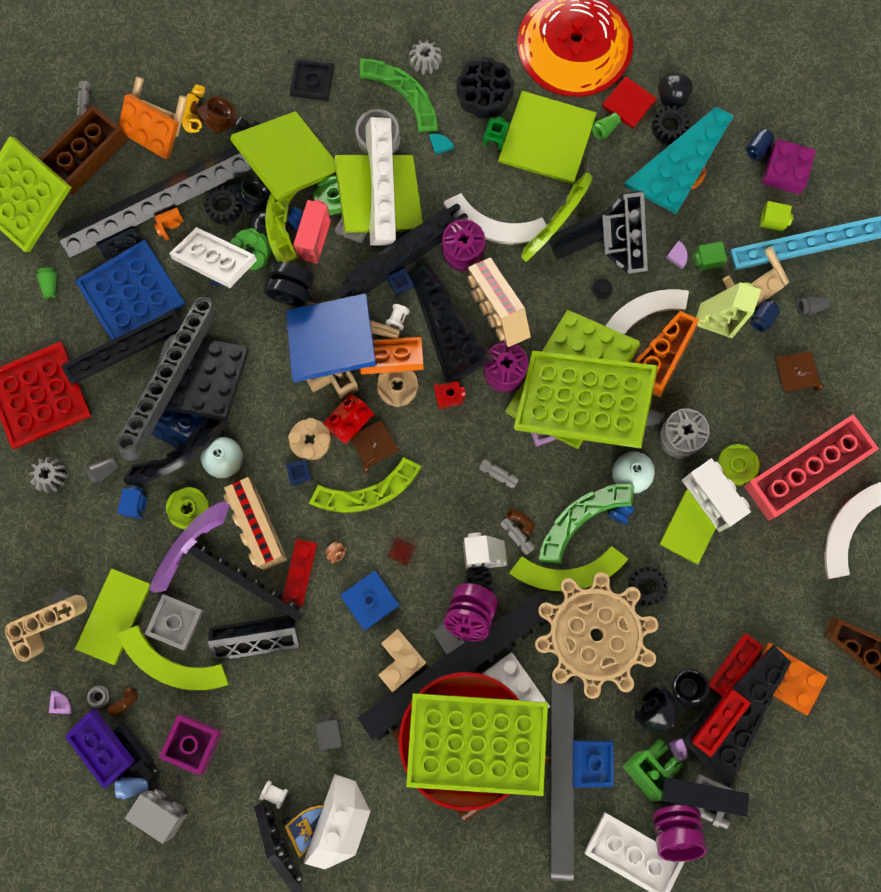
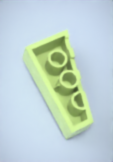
M740 282L702 302L696 316L699 319L698 327L733 338L754 313L761 289L756 288L751 283Z

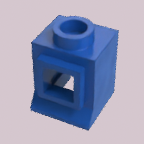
M131 486L130 489L123 488L117 513L122 514V516L143 519L142 512H145L148 499L145 496L146 494L143 493L144 489L136 486Z

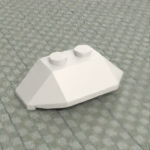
M334 774L305 856L304 864L327 869L356 855L370 814V809L356 781Z

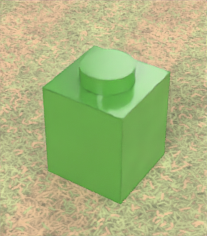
M723 241L698 246L695 254H693V261L695 266L699 267V271L720 268L725 265L727 256Z

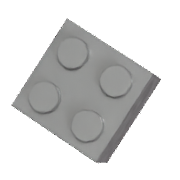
M158 789L154 791L149 790L139 795L125 819L163 844L174 837L188 813L184 811L185 807L176 801L171 803L166 800V794Z

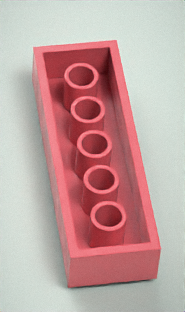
M853 414L744 485V488L769 521L879 448Z

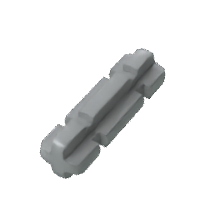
M88 81L79 82L80 90L78 91L77 106H79L77 108V116L79 118L90 106L89 92L91 91V85Z
M486 459L482 461L479 467L481 471L488 472L490 476L502 483L505 482L510 488L516 486L519 480L517 477L508 475L509 472L497 465H491L492 462Z
M506 518L501 522V526L505 531H508L509 536L514 542L522 547L521 550L524 554L527 555L534 550L532 543L527 541V537L517 525L514 526V522L511 519Z

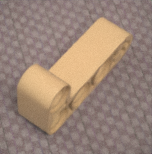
M73 595L7 624L5 634L16 658L24 662L42 653L44 643L39 632L85 612L87 609L85 598L81 595Z

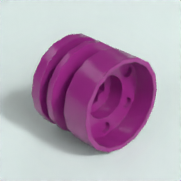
M467 219L456 220L449 224L444 230L442 237L443 258L447 265L454 270L462 272L469 271L468 267L482 261L485 250V234L482 228L474 221Z
M505 342L498 343L489 350L494 361L484 366V378L492 389L498 392H511L517 390L525 380L528 370V357L526 352L517 344L507 347ZM503 362H507V365H510L509 368H506Z
M467 583L457 586L443 621L445 628L455 637L466 641L475 642L486 639L498 605L496 596L487 588L477 584Z
M673 805L661 808L653 814L654 830L658 835L656 838L657 853L661 859L671 862H685L701 858L706 854L705 837L700 832L703 825L700 821L701 813L699 809L688 805Z

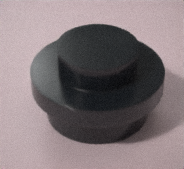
M598 279L592 286L594 296L599 299L608 298L613 290L612 284L606 279Z

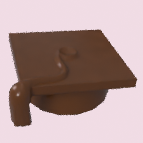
M210 97L207 99L206 104L196 108L197 102L193 101L190 107V112L196 114L215 134L235 126L239 118L235 113L232 103L222 97Z
M811 351L775 358L784 392L814 387L815 392H818L824 387L823 383L819 381Z
M382 420L357 432L350 439L364 464L362 469L365 474L370 472V466L399 452Z

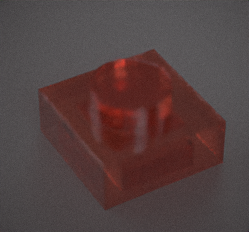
M396 537L388 558L407 566L416 546Z

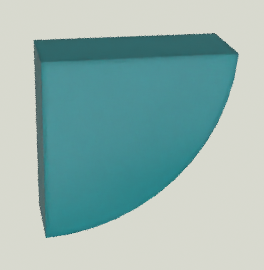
M440 134L429 135L435 155L454 149L452 142L447 137Z

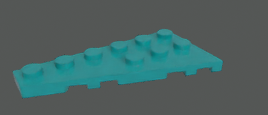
M715 107L628 179L623 187L633 192L644 191V198L677 214L734 115Z

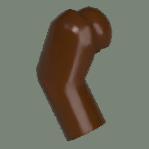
M512 508L507 511L508 519L523 524L521 527L523 533L528 535L532 533V530L535 529L534 522L525 513Z
M133 687L123 691L125 699L108 707L110 716L113 717L127 710L137 700L138 695Z

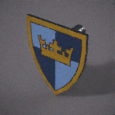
M324 805L309 806L299 811L291 819L286 817L283 820V826L298 858L309 848Z

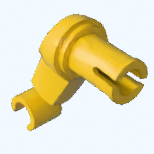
M198 84L192 88L191 94L188 93L186 96L188 99L182 119L184 129L190 133L199 132V129L202 128L199 117L190 112L192 102L196 101L198 104L199 98H202L205 92V87Z

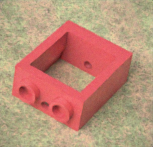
M307 200L294 241V248L298 259L318 264L331 222L328 206L322 201Z

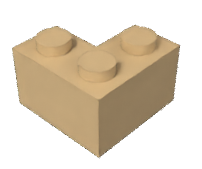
M350 371L306 380L312 392L332 383L341 400L348 397L350 393L353 394L359 391L358 385Z
M398 629L381 643L395 660L379 674V677L392 692L426 664L424 659Z

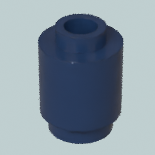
M761 129L756 132L746 147L748 156L751 159L764 158L773 144V133L767 129Z
M773 301L762 302L752 317L751 326L760 332L770 329L780 314L779 306Z

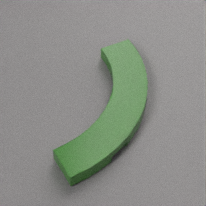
M360 59V79L382 82L397 90L412 107L417 120L418 132H438L435 110L428 98V94L412 76L400 68L392 67L382 61Z
M634 484L606 486L604 489L592 491L573 502L555 520L554 526L549 534L546 535L541 547L539 560L541 562L561 563L564 550L570 538L585 521L607 509L632 506Z

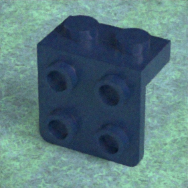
M164 410L151 434L155 438L172 445L175 449L181 445L185 447L192 439V434L207 417Z

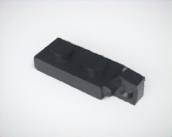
M125 723L120 724L113 733L135 760L129 769L132 773L142 774L146 781L153 779L160 772L153 763V758Z

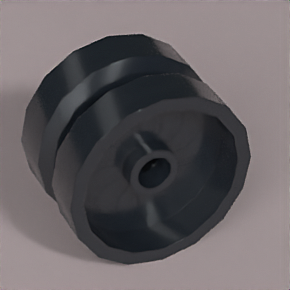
M273 262L268 274L271 279L266 281L264 294L280 303L299 307L306 306L310 295L307 289H311L314 281L313 273L292 263Z

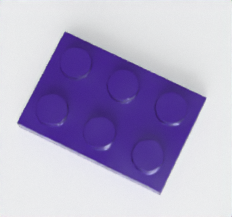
M96 709L89 711L65 735V738L103 789L110 786L135 762Z

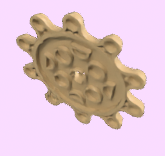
M603 572L597 573L594 576L593 585L587 590L578 587L573 579H564L561 583V590L565 597L564 602L557 606L543 603L538 609L539 615L551 624V631L548 635L539 637L535 642V647L538 652H552L558 657V665L552 673L553 680L562 684L572 676L580 677L584 682V693L590 699H595L600 695L601 686L605 681H613L620 691L630 692L634 687V681L630 675L631 667L635 664L651 667L656 662V655L644 647L643 637L658 629L657 619L652 616L641 617L636 613L635 605L641 596L640 591L636 587H629L622 594H615L610 589L608 575ZM593 629L601 631L602 639L600 641L592 639L590 632Z

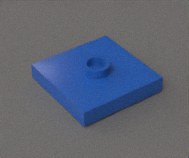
M373 571L340 595L364 631L400 606L376 571Z
M573 741V787H614L613 741Z

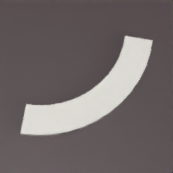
M462 193L444 201L447 209L455 204L461 206L460 210L452 216L454 219L463 213L467 214V220L474 221L482 228L485 239L496 243L510 245L528 244L546 226L543 218L526 223H504L490 219L476 211L466 201Z
M667 289L637 297L620 308L606 324V327L625 335L635 323L650 314L663 311L685 312L689 291Z
M881 482L857 493L847 501L835 516L827 535L824 553L827 579L850 575L848 567L850 540L859 522L870 511L881 505Z

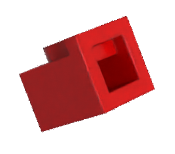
M458 381L434 385L438 409L463 404L462 398H466L464 386H459ZM447 391H454V395L448 396Z

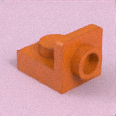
M178 208L154 216L157 222L154 225L159 236L163 235L165 240H169L166 228L173 229L178 227L181 222H184Z

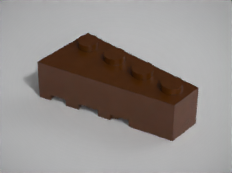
M832 617L824 638L881 681V637L846 621Z

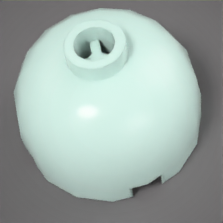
M218 436L201 452L200 460L203 468L211 476L228 478L240 470L243 463V452L233 439Z
M637 451L621 455L615 461L612 469L614 482L616 484L633 483L634 493L646 490L653 482L655 476V469L651 459Z

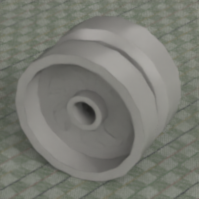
M373 109L362 114L355 128L358 147L362 154L369 155L366 146V124L371 117L391 118L392 155H395L399 150L401 140L398 122L394 115L382 109Z

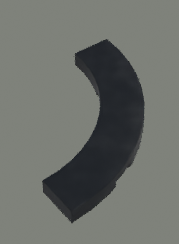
M208 418L200 430L193 435L188 445L185 447L181 445L168 453L167 458L163 460L133 464L123 478V481L126 485L144 483L177 470L203 452L220 435L229 421Z

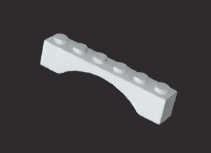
M371 117L366 124V146L370 159L372 187L369 224L370 245L390 246L396 240L391 118Z

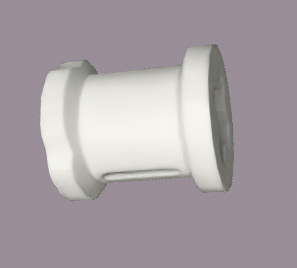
M393 304V312L390 319L386 321V325L398 328L401 331L404 328L403 322L405 317L409 315L410 310L405 306Z
M268 781L259 799L262 801L265 799L280 809L288 790H281L273 786L271 781Z

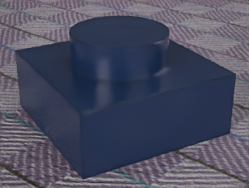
M405 268L386 277L396 296L414 288V284Z
M307 460L286 464L291 486L312 481Z

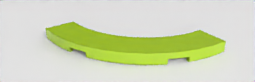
M585 173L573 185L565 205L559 208L551 218V222L524 247L521 258L525 262L552 237L578 205L593 177L589 173Z
M297 192L278 200L271 193L267 202L265 216L266 231L270 247L277 262L290 263L298 258L291 244L289 234L286 231L285 224L287 222L288 205Z
M403 457L394 471L383 481L358 491H338L318 485L309 504L320 509L340 513L361 512L376 508L402 493L415 479L422 466Z
M611 546L600 558L588 565L570 570H555L541 567L521 557L509 574L529 586L547 591L562 592L561 583L567 578L573 579L578 587L585 589L593 585V579L597 573L603 572L610 577L626 563L628 558Z
M139 625L117 633L123 648L133 662L149 676L164 684L186 690H209L230 684L223 663L209 667H187L161 656L147 641Z

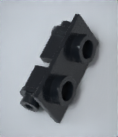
M132 227L96 245L104 258H107L141 242V239L135 227Z

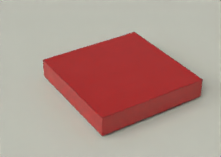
M625 77L604 101L602 108L610 114L617 113L624 124L634 129L656 102L657 98L628 77Z

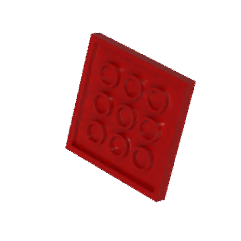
M62 342L53 344L0 367V419L10 446L14 450L92 417L79 382L71 385L61 365L70 361Z

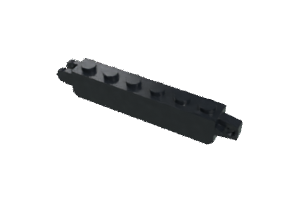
M455 204L447 210L443 208L345 276L346 280L343 282L344 286L337 290L338 296L342 299L351 295L356 296L369 293L385 282L387 276L405 268L441 243L444 230L448 225L456 220L467 219L468 215L463 213L455 219L452 218L460 210L461 206L459 204Z

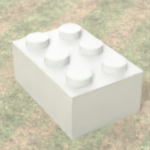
M711 458L682 479V482L717 530L721 532L751 513L746 499L740 497L736 492L735 484L730 479L727 480L722 473L721 465L716 461L714 462Z

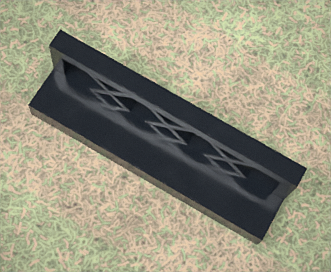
M606 210L552 235L549 245L557 260L603 240L602 214Z
M287 615L209 628L208 644L213 662L299 648L296 620ZM290 635L293 638L292 642L286 643L280 640L282 637ZM267 639L271 641V644L263 646L259 642ZM240 643L250 645L248 649H241L237 646ZM224 646L228 648V651L217 653L216 647Z

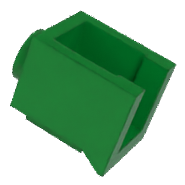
M490 117L483 137L484 146H487L488 140L498 143V150L502 151L509 129V123L504 118L495 117L494 119ZM492 128L501 130V133L492 131Z

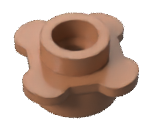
M334 542L326 549V558L331 563L340 561L344 557L347 548L343 547L342 543Z

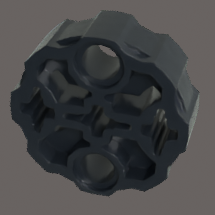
M482 57L478 61L468 62L463 67L461 75L457 78V96L459 97L461 107L467 113H472L478 118L488 119L490 116L502 114L507 110L508 104L513 99L514 80L510 75V69L504 63L494 61L493 58Z

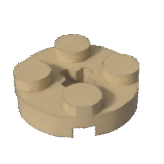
M413 371L380 373L377 383L378 394L388 405L394 407L405 406L413 401L417 395V377ZM393 382H402V389L394 390Z
M314 418L298 422L288 436L292 451L297 457L304 460H317L323 457L328 452L331 443L329 430L321 421ZM307 435L315 436L313 439L314 444H305Z

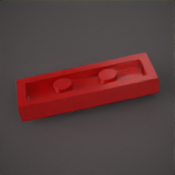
M296 539L283 592V602L288 603L292 601L296 605L303 607L317 543Z
M744 633L709 681L710 689L722 697L746 673L764 646L747 633Z
M730 688L691 742L712 757L751 703Z

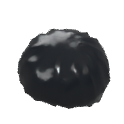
M672 73L662 78L659 82L658 90L660 101L664 106H670V108L677 106L676 108L687 104L693 89L689 77L680 73Z
M692 668L685 669L684 671L681 670L671 684L672 693L676 700L684 706H700L706 702L709 696L710 685L703 673Z

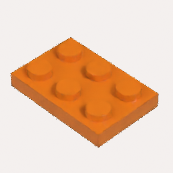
M131 94L125 95L118 127L122 129L128 138L165 160L171 156L179 122Z
M421 337L373 340L376 365L361 368V374L424 370Z
M768 643L767 646H766V648L764 649L762 655H763L773 644ZM779 649L791 661V664L773 696L808 716L828 677Z

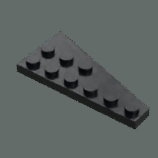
M423 264L410 273L446 384L460 381L494 361L428 264Z
M774 645L731 687L751 704L712 757L695 746L691 741L727 692L680 738L729 788L733 782L732 779L736 770H739L742 764L741 760L746 750L749 749L764 719L763 715L767 707H770L773 700L772 697L791 664V661Z

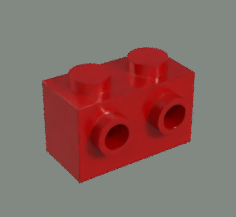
M350 393L322 424L332 435L344 444H347L374 413L362 400Z

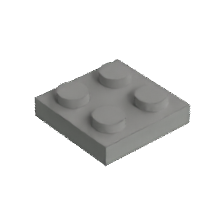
M162 594L145 635L186 651L203 614V610Z

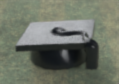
M248 177L242 183L230 185L229 188L247 214L266 210L271 192L260 178Z

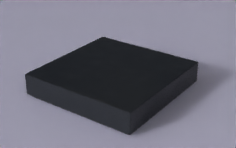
M295 59L290 96L329 101L334 63Z

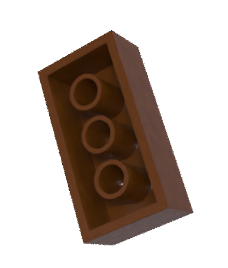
M92 105L39 159L72 187L69 193L74 195L123 146L127 138L120 127Z

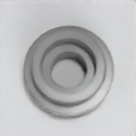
M94 686L87 695L88 703L94 708L104 707L110 699V693L104 686ZM98 692L102 694L100 701H97L95 698Z

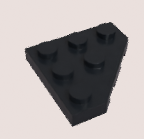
M262 802L255 805L254 808L267 859L292 892H303L301 885L303 876L299 868L295 869L288 853L290 851L285 838H281L274 823L276 818L271 808L267 810Z

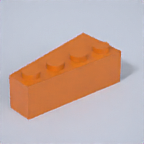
M682 311L670 321L661 334L650 343L649 347L634 362L657 365L658 370L653 395L661 398L698 326L699 319Z

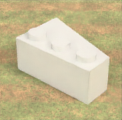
M480 532L470 533L467 538H464L463 549L466 571L468 568L507 566L504 540L487 535L481 536Z

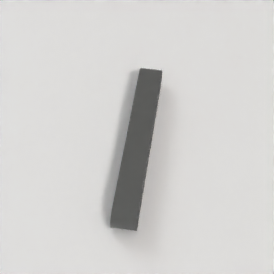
M200 297L193 303L121 431L116 445L123 459L128 461L135 460L141 454L211 326L215 313L212 301L209 298ZM133 445L131 448L125 449L127 446Z
M550 676L551 849L549 865H551V873H549L550 881H573L574 682L573 676L562 684L555 682L553 677Z

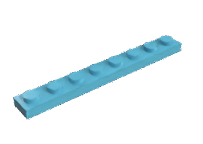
M881 216L731 249L729 255L734 271L770 263L764 251L769 247L773 248L780 261L881 238Z

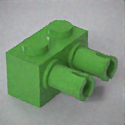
M657 739L648 750L637 751L622 766L651 801H662L663 777L672 778L683 768L682 762L677 764L680 760L675 756H672L663 767L657 762L668 750V746L665 745L663 747L665 743L660 739Z

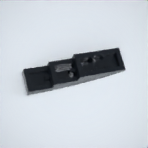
M663 777L661 800L747 817L749 793Z

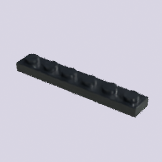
M172 310L61 365L70 384L74 385L166 339L167 336L177 333L182 323L175 310Z
M192 546L188 552L291 618L300 622L304 614L299 612L300 606L292 601H289L288 604L281 600L282 595L274 590H271L270 593L263 589L265 585L255 578L251 582L245 578L247 573L237 567L235 570H232L228 567L230 563L223 558L218 557L216 560L211 557L212 552L207 548L201 546L199 549Z

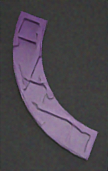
M223 501L210 507L182 532L160 564L149 587L150 591L157 593L167 590L183 553L187 554L198 541L197 537L200 534L207 533L224 523L230 507L228 503Z

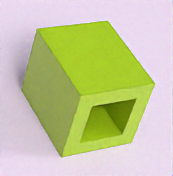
M768 201L762 210L760 227L783 232L792 223V206Z

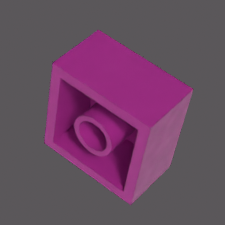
M777 139L770 150L761 184L800 195L807 186L816 150Z
M185 714L177 715L159 758L195 774L202 775L206 773L223 731Z

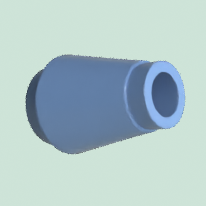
M121 777V779L115 780L116 798H122V800L149 791L148 781L145 778Z

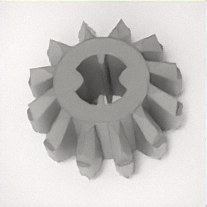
M428 39L425 43L419 40L418 45L413 44L412 50L409 52L410 65L414 66L416 72L421 69L423 75L425 70H428L430 74H432L433 69L438 70L439 63L442 62L441 49L436 47L435 42L429 44Z
M46 457L44 461L40 458L38 459L39 465L33 464L32 468L35 470L29 472V476L34 477L30 483L36 485L35 488L37 490H43L45 493H50L51 489L58 491L57 484L65 485L61 478L68 477L67 474L62 473L66 467L60 465L61 461L58 459L53 460L51 457Z

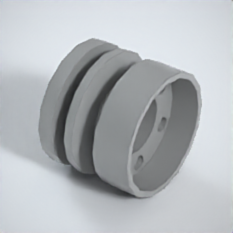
M690 408L680 409L673 412L661 426L659 443L670 456L688 458L700 450L708 441L710 434L709 424L706 418L698 411ZM684 428L688 429V435L684 434Z

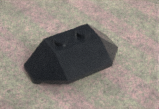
M644 191L622 193L602 214L604 254L627 274L648 271Z

